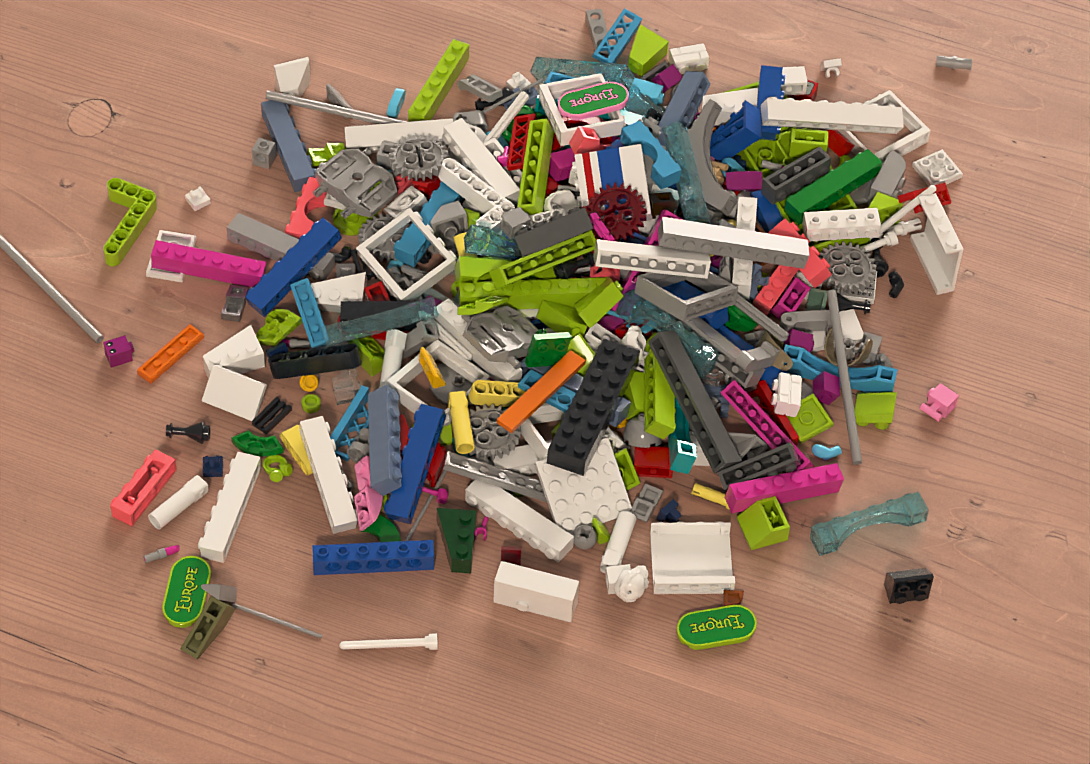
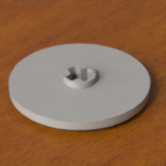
M444 363L437 367L446 385L434 389L430 384L434 397L445 405L449 403L450 392H467L473 385V383Z

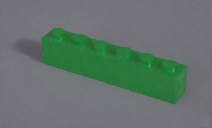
M869 149L862 153L859 152L851 160L843 162L841 166L830 170L822 178H817L814 183L803 187L796 194L790 195L785 201L784 212L800 225L803 222L804 212L822 211L872 180L880 172L883 162Z

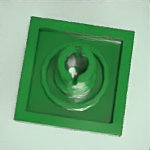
M541 329L533 334L525 359L526 367L554 366L567 353L572 338L570 333H547L545 329H543L542 333Z

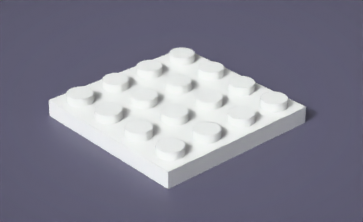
M609 438L601 440L584 476L547 464V458L534 463L554 523L570 534H573L578 526H592L593 518H597L602 523L616 519L619 512H630L632 508Z

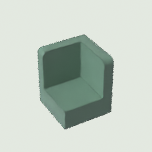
M811 288L805 311L825 310L827 291Z

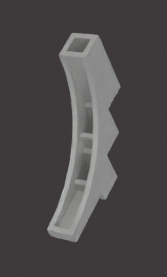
M709 99L703 106L698 118L693 122L691 129L684 127L678 134L675 143L682 149L690 152L684 159L681 167L697 177L691 183L688 192L696 199L729 216L738 201L726 192L718 182L710 158L711 135L722 107Z

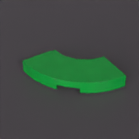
M248 430L231 437L232 443L239 450L250 455L273 456L284 453L283 447L275 435L259 437L253 435Z
M381 515L377 517L374 523L364 531H361L376 536L380 542L401 541L399 532L394 524Z

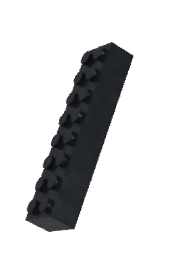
M603 339L548 448L547 464L584 476L638 367L640 350Z

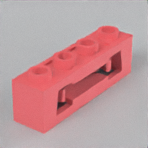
M156 449L151 455H148L142 467L135 471L130 482L126 483L118 497L112 500L110 505L112 517L133 526L176 472L175 459Z

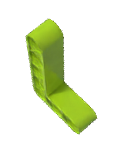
M112 178L107 182L109 200L130 208L103 247L105 263L109 266H117L124 259L156 212L157 202L156 194L153 191L119 178Z

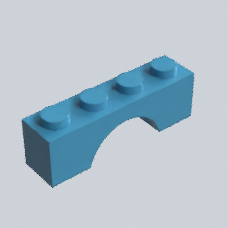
M637 121L621 129L620 141L624 146L641 144L643 154L649 156L654 161L651 179L660 190L680 181V165L671 158L668 151H665L660 145L659 140L650 133L647 126L641 121Z

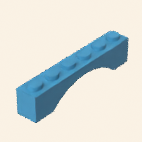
M785 344L784 352L793 361L791 369L786 371L787 374L790 373L801 376V378L814 380L825 371L839 377L837 366L817 358L804 348ZM881 365L865 368L848 367L851 389L864 392H893L898 369Z

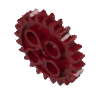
M614 183L613 188H610L607 184V190L605 191L600 187V194L594 192L595 199H589L592 205L586 206L587 210L590 211L587 212L588 216L592 213H597L600 217L599 221L602 220L605 226L608 222H614L615 224L612 227H607L610 232L609 235L612 234L617 242L620 241V238H623L626 242V236L628 235L633 239V232L639 234L638 227L644 228L642 221L647 220L646 216L643 215L647 213V209L644 208L646 203L642 201V195H638L637 189L632 191L630 185L625 189L624 183L621 184L620 188H617L616 183ZM621 199L627 200L625 204L618 203ZM603 205L609 206L607 210H601ZM626 216L633 217L630 221L624 220Z

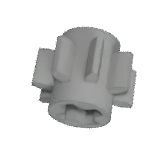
M844 338L847 361L850 359L854 360L859 348L855 347L857 342L850 338Z

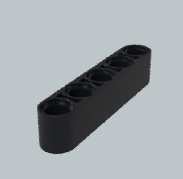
M344 344L275 354L269 357L268 363L273 378L284 379L354 369L362 364V360L356 344Z

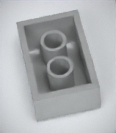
M890 151L871 187L867 208H869L877 192L898 199L897 196L903 194L901 189L906 180L904 178L906 163L900 154Z

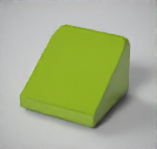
M593 518L591 527L596 531L597 543L600 545L609 542L610 534L605 524L597 518Z

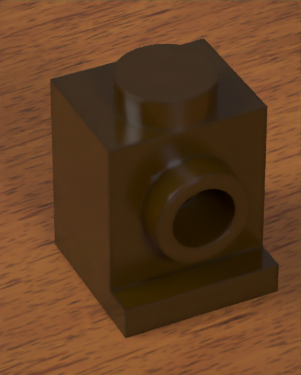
M671 192L649 193L653 219H656L657 215L660 216L662 210H667L673 214L677 210V200L673 198Z

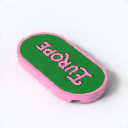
M605 82L563 94L558 100V110L565 118L570 117L571 120H583L624 108L629 100V93L622 84Z

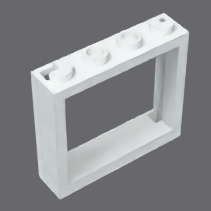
M602 73L539 85V100L560 146L570 145L569 142L578 127L567 129L554 99H559L563 94L570 91L605 83ZM620 110L608 113L611 121L581 127L594 129L599 139L621 135V129L626 126L625 116H622Z
M890 90L879 94L876 98L863 104L902 107L903 124L912 132V134L874 154L883 162L882 166L890 151L903 156L928 142L930 129ZM838 130L855 145L851 150L855 155L867 150L850 131Z
M410 208L356 247L359 257L378 279L382 281L397 301H414L455 270V260L457 259L451 250H446V245L440 237L436 238L433 235L434 231L428 224L424 225L418 212L414 213ZM412 221L445 258V261L407 290L403 291L373 257L370 251Z
M439 340L434 341L426 348L434 361L436 359L440 360L471 383L477 380L490 379L487 373ZM419 354L387 380V385L398 393L399 403L414 414L417 409L419 410L421 404H427L403 387L423 371L418 360ZM469 389V390H468L467 392H465V393H466V398H467V400H468V405H469V404L472 405L473 403H471V402L469 401V398H468V394H469V392H470V389ZM450 408L444 410L446 419L443 427L451 423Z
M544 403L520 425L522 436L540 460L547 458L548 448L551 443L546 444L533 424L563 420L566 414L548 403ZM608 427L602 440L609 438L614 452L617 437Z

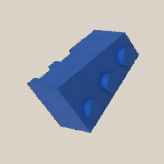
M746 100L742 103L743 107L737 113L733 112L730 115L732 119L726 125L721 124L711 135L710 156L719 162H722L724 158H732L761 138V110Z

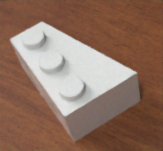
M758 88L703 96L702 109L709 99L715 101L722 107L715 125H726L732 119L730 115L733 112L737 113L743 107L742 103L745 100L757 107Z
M366 272L311 283L320 311L340 313L341 301H365Z
M251 325L203 356L204 370L208 379L213 365L221 366L238 374H244L265 367L264 352Z

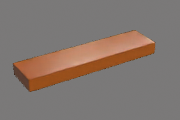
M189 324L139 367L137 374L152 384L204 338V334Z

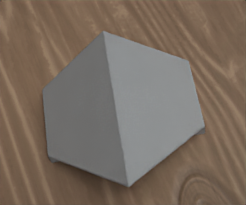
M727 432L742 460L741 462L763 454L769 448L755 434Z

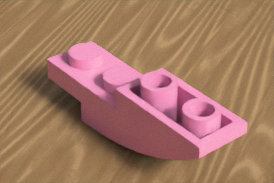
M365 456L354 465L359 493L354 496L361 531H364L376 521L383 501V496L370 487V456Z

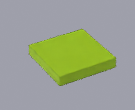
M814 394L801 400V407L796 417L787 416L799 436L798 441L800 444L834 426L833 421Z

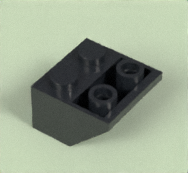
M926 568L886 573L884 586L889 604H902L907 601H923L928 599L934 578L933 573Z

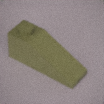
M211 596L180 649L199 659L225 628L236 608Z

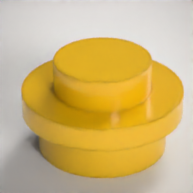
M315 374L301 376L299 385L304 391H314L318 386V378Z

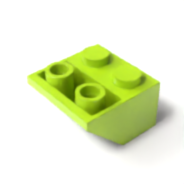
M790 128L789 157H802L818 147H821L827 153V130Z
M776 496L756 501L737 516V521L750 550L788 540L790 526Z

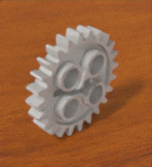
M413 135L412 139L406 137V141L400 139L399 144L394 143V148H391V153H389V164L392 170L396 171V175L401 174V178L408 176V180L413 177L415 181H418L419 178L425 181V177L432 179V175H439L443 160L449 158L448 150H446L445 145H442V141L436 142V138L430 140V136L423 138L420 135L419 138H416ZM416 148H418V151H419V158H420V162H421L422 168L419 166L418 154L416 153Z
M387 213L386 217L380 214L379 218L372 216V221L367 219L366 224L362 223V228H359V245L394 220V218L390 217ZM410 222L371 250L370 253L375 259L380 257V261L384 258L387 259V262H390L391 258L397 261L393 247L395 242L402 238L404 230L411 226Z
M844 241L840 246L837 242H835L834 247L829 244L828 248H823L822 253L818 256L820 260L824 258L830 265L828 269L832 275L824 281L828 282L826 287L833 286V290L840 289L841 294L844 290H847L848 294H850L851 290L857 294L859 289L864 291L865 287H870L877 272V265L874 264L875 259L870 258L871 253L865 254V248L859 250V245L852 247V242H850L847 246Z
M484 404L483 409L476 406L475 412L469 409L475 447L469 453L470 456L476 453V459L484 456L486 461L488 456H491V459L494 460L495 456L498 455L502 459V453L509 455V449L515 450V445L519 444V439L521 438V426L513 433H510L497 424V418L507 409L502 411L501 405L495 409L494 404L490 408H487L486 404Z

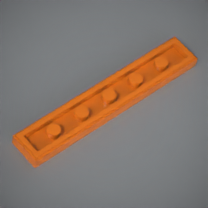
M570 350L497 418V424L513 433L585 365L586 360Z

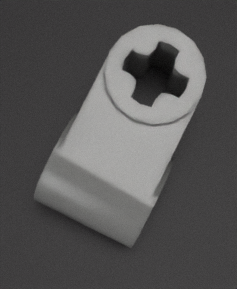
M480 110L458 112L453 116V122L459 120L460 117L466 123L479 127L483 132H486L488 129L484 113Z

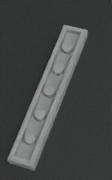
M449 451L445 455L443 470L547 502L540 480Z

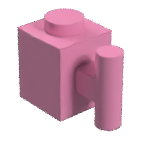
M940 383L936 388L930 389L927 394V404L923 403L920 406V410L939 422L942 417L946 418L956 407L959 395Z

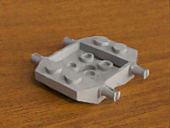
M368 148L362 152L359 149L341 150L316 170L315 177L319 187L313 191V195L318 198L324 192L330 194L347 207L341 212V216L345 219L352 213L371 218L397 196L394 178L398 175H396L395 170L389 173L383 167L373 164L368 157L371 155V150H368ZM359 177L361 180L356 181L353 178ZM380 180L382 181V183L375 187L365 197H363L361 200L358 199L362 197V195L365 192H367L370 188L374 187L376 183H378Z
M506 305L490 309L491 313L461 316L468 323L462 336L488 361L507 362L515 369L521 367V362L517 359L527 356L533 334L538 329L520 312Z

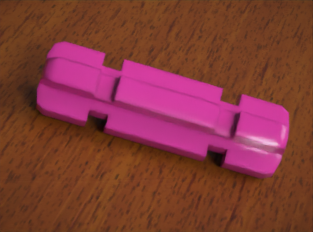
M597 213L590 214L589 219L599 237L603 238V240L615 241L612 234L609 235L610 232L602 220L599 221L600 217Z

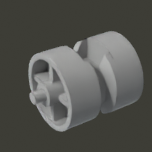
M368 428L360 429L355 437V441L351 443L347 450V455L355 463H358L365 456H370Z

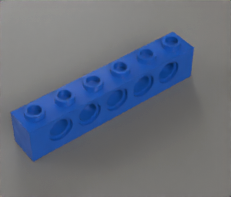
M433 540L312 545L314 575L434 570Z

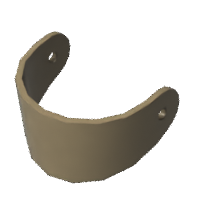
M831 327L825 339V355L830 363L838 367ZM872 339L867 340L860 356L853 363H847L848 367L860 364L868 358L873 345Z
M765 330L756 348L761 347L763 342L768 341L780 350L772 366L782 371L791 369L793 361L782 350L784 342L779 341Z

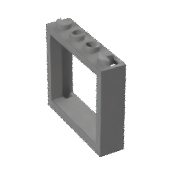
M710 271L708 279L648 272L637 276L634 293L685 322L735 305L738 287ZM688 280L708 293L684 301L662 287Z

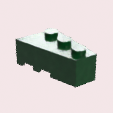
M437 508V524L445 546L451 572L471 574L476 510Z

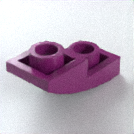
M760 171L725 172L727 191L745 190V192L762 190L763 176Z

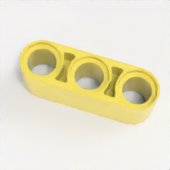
M477 380L473 383L468 398L475 405L486 404V406H491L494 404V406L498 407L500 405L502 407H510L525 391L518 388V383Z
M299 425L281 432L280 437L284 446L305 475L313 474L299 432Z

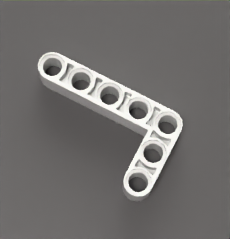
M451 158L443 160L438 175L439 179L485 214L476 221L472 238L477 243L487 242L501 231V215L509 210H514L515 206L456 160Z

